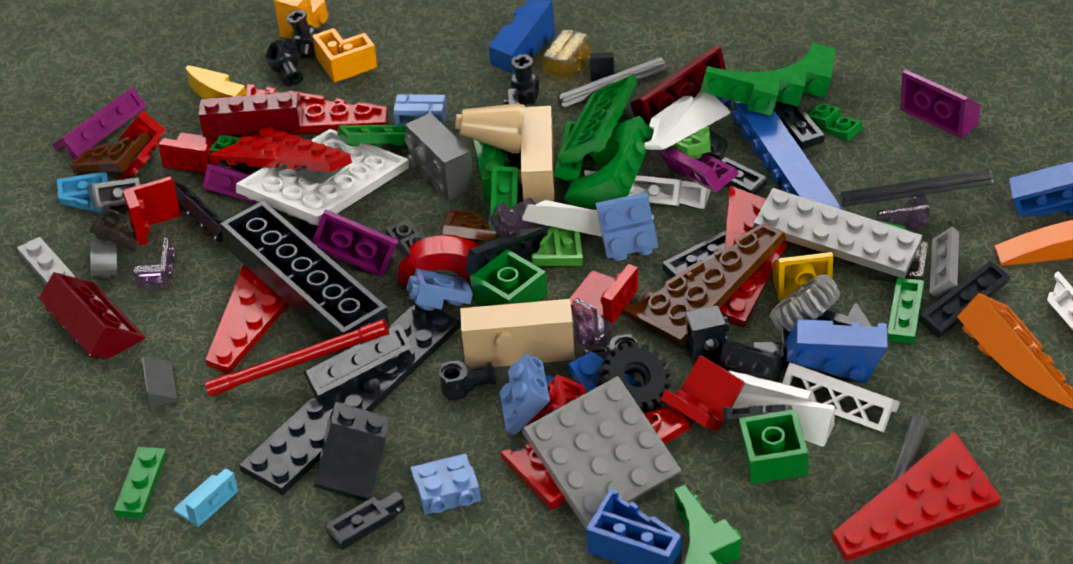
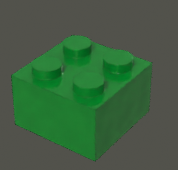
M508 249L470 277L472 299L481 306L539 302L548 295L546 271Z
M796 409L739 418L740 443L751 484L808 475V450Z

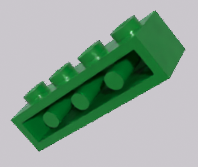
M472 139L484 202L490 201L492 165L509 167L507 153H505V150Z

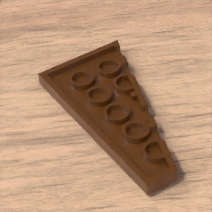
M763 222L737 238V243L726 250L721 248L714 252V257L705 263L699 261L666 281V286L654 294L650 291L643 295V300L634 306L628 304L623 307V314L684 346L686 344V312L717 305L720 309L786 240L784 231Z

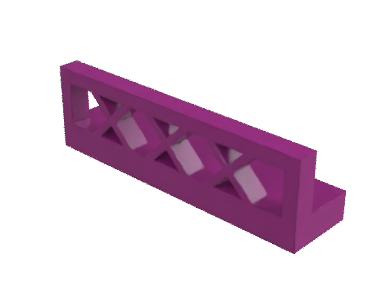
M132 87L52 145L56 150L64 146L72 158L76 159L84 150L93 147L147 106Z
M670 146L663 150H657L670 170L715 193L739 174L735 167L706 153L702 154V157L694 159Z
M207 165L203 183L204 189L259 203L256 200L248 199L246 196L236 193V183L253 173L225 165Z

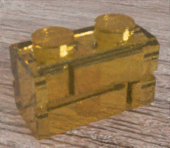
M564 29L542 57L543 72L564 79H569L574 72H578L581 62L584 58L588 59L591 53V45H589L587 34L575 33L574 31Z

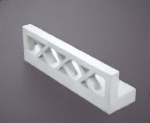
M789 363L782 384L790 386L793 376L801 378L806 390L811 391V402L818 403L813 391L821 387L828 388L832 399L822 404L831 405L835 403L837 408L835 409V415L881 432L885 431L891 411L897 412L900 404L899 401L793 363ZM809 382L815 383L816 385L810 387ZM834 391H837V392H840V393H843V394H841V395H839V396L836 397V394H835ZM847 396L854 397L858 406L857 409L849 413L843 412L839 400ZM860 400L868 402V404L862 406ZM874 405L884 408L879 424L869 421L865 413L866 409ZM861 413L863 419L854 415Z

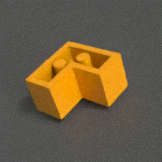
M274 0L281 37L293 39V28L287 23L286 17L295 10L305 11L308 24L315 28H318L327 21L328 12L325 0Z
M334 28L312 35L316 59L334 83L377 68L375 46L365 33L345 40L340 37Z

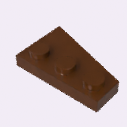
M147 132L140 133L136 140L131 141L127 137L121 139L119 143L112 147L107 143L84 150L70 167L75 173L123 172L130 167V162L148 144L151 138Z
M455 209L450 210L443 227V235L484 241L495 240L496 231L490 229L489 224L483 223L484 219L476 212Z

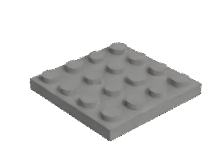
M618 376L531 423L522 430L523 435L585 528L589 525L611 487L618 492L619 497L629 503L681 472L680 467Z

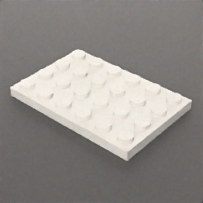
M329 129L313 138L312 142L325 144L331 148H342L344 152L350 153L352 163L324 183L319 184L302 177H297L295 173L301 167L294 170L287 169L286 164H279L280 167L278 168L264 167L236 183V193L258 202L264 200L272 208L285 212L289 216L307 221L311 225L318 226L325 209L336 214L407 170L409 168V159L370 144H360L356 147L348 146L337 135V131Z

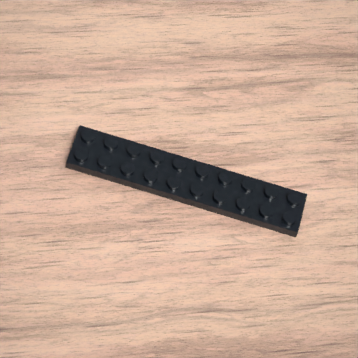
M414 303L390 325L392 327L398 323L401 324L412 348L319 396H313L239 464L240 471L284 495L319 462L327 422L335 402L371 412L460 328V320L435 308L434 310L422 309L418 304Z

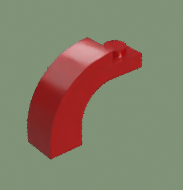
M450 235L433 236L419 240L411 245L410 257L404 258L399 264L398 282L407 287L409 276H414L415 269L419 268L429 271H453L463 278H467L468 282L471 283V276L465 273L469 249L479 246V244L463 237Z

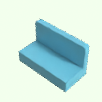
M225 468L219 475H211L174 508L175 513L199 527L238 492L234 473Z

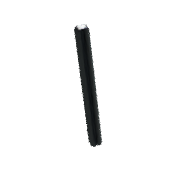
M987 169L842 191L840 193V201L842 206L848 207L993 184L994 177L992 171Z

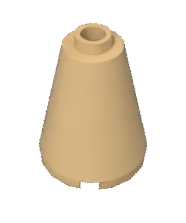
M516 103L462 109V113L456 115L455 129H459V134L511 153H519L523 136L521 133L522 126H524L525 105Z

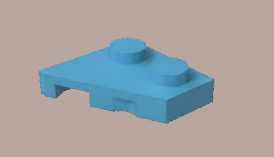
M107 172L57 179L60 204L110 214L111 207L94 208L86 188L91 184L109 182Z

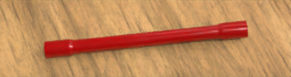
M381 319L332 339L232 374H225L205 382V387L209 396L212 397L273 373L362 342H369L389 335V328L385 319Z

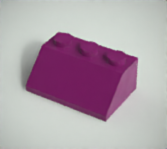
M906 69L902 72L901 111L960 138H963L979 124L980 104Z
M325 209L312 243L326 254L383 277L398 240Z

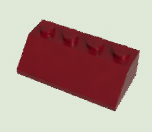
M716 45L707 49L630 102L634 118L641 116L644 122L650 126L651 118L683 96H693L694 99L701 91L707 66L726 70L721 47Z
M298 92L200 100L199 119L203 138L219 137V135L258 134L261 129L268 127L278 131L301 130L302 96Z
M53 272L39 297L46 306V311L59 320L58 324L67 329L72 334L71 338L84 347V352L92 358L104 357L109 359L145 339V336L94 282Z

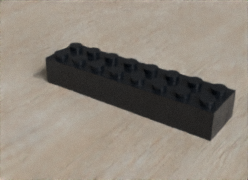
M264 200L220 223L224 247L328 340L381 319H385L388 328H390L387 306ZM351 347L342 349V350H340V351L343 352V351H345V350H347V349H349V348H351Z

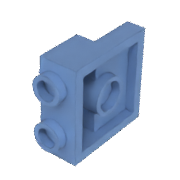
M647 192L595 203L607 258L621 261L628 257L627 254L637 252L638 255H648L653 252L654 248H658Z
M419 268L415 269L414 276H409L407 291H410L409 299L414 300L415 304H418L420 308L425 310L442 309L444 299L448 303L461 306L463 303L470 304L473 295L467 278Z
M526 353L511 365L508 370L510 382L506 383L500 391L506 432L516 435L550 402L543 362L539 358Z
M466 454L411 467V474L424 515L441 513L447 509L469 506L481 501L479 485Z

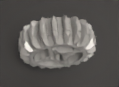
M828 275L816 276L781 300L772 309L769 317L772 319V323L777 330L781 332V328L784 327L791 332L798 319L815 320L818 316L822 315L838 300L841 292L838 290L834 280H831Z

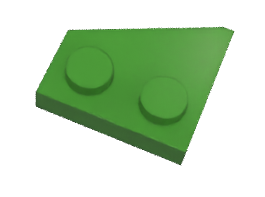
M706 126L670 147L694 159L702 157V154L711 152L709 127Z
M551 226L547 236L540 242L538 252L532 255V264L535 266H582L583 256L580 233Z

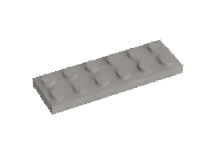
M772 188L753 225V228L764 222L784 231L786 241L823 253L832 252L835 257L900 278H905L923 236Z

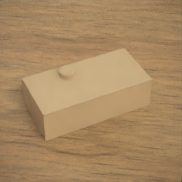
M551 106L525 107L524 126H522L521 133L523 135L521 142V169H518L519 184H522L524 210L527 205H536L544 200L555 202L554 138Z
M570 299L460 308L465 364H468L470 368L485 365L489 361L492 362L493 367L511 366L525 353L539 358L543 363L575 360Z

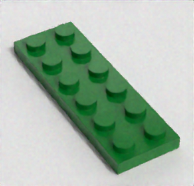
M634 74L592 93L557 156L562 165L570 161L576 163L584 158L586 154L590 152L596 154L606 147V143L612 136V131L617 126V122L623 114L625 106L629 103L628 100L634 93L638 83Z

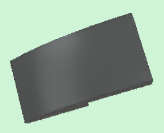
M409 219L386 228V235L398 240L396 247L405 257H410V247L412 244L427 238L422 230L419 232L416 230Z
M117 239L91 240V276L105 279L112 277V275H117Z

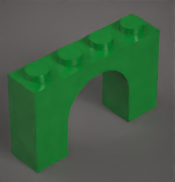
M641 116L617 124L612 131V136L606 143V147L596 154H593V152L589 153L596 164L603 168L595 173L571 181L564 197L570 205L596 210L595 203L629 195L647 152L645 142H649L653 136L651 128L644 122Z

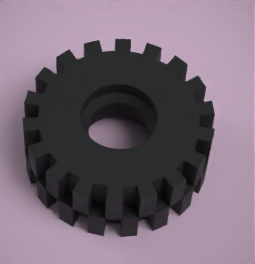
M632 342L629 347L627 343L621 344L619 348L615 347L608 354L598 369L596 375L599 376L596 379V386H601L618 376L643 413L650 412L660 404L662 395L671 385V380L667 379L671 374L670 369H664L667 362L664 358L661 360L657 358L660 354L658 351L654 350L653 353L648 351L650 346L644 344L642 348H638L639 342ZM628 370L637 372L643 378L644 385L642 387L630 385L625 379V372Z

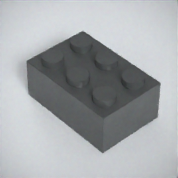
M432 113L405 124L407 134L405 135V141L409 149V154L407 155L409 164L412 168H417L421 172L425 181L429 180L434 185L438 194H443L448 200H451L474 189L471 151Z

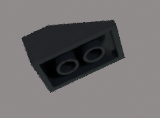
M335 402L326 426L314 487L363 501L371 499L386 441L390 417Z

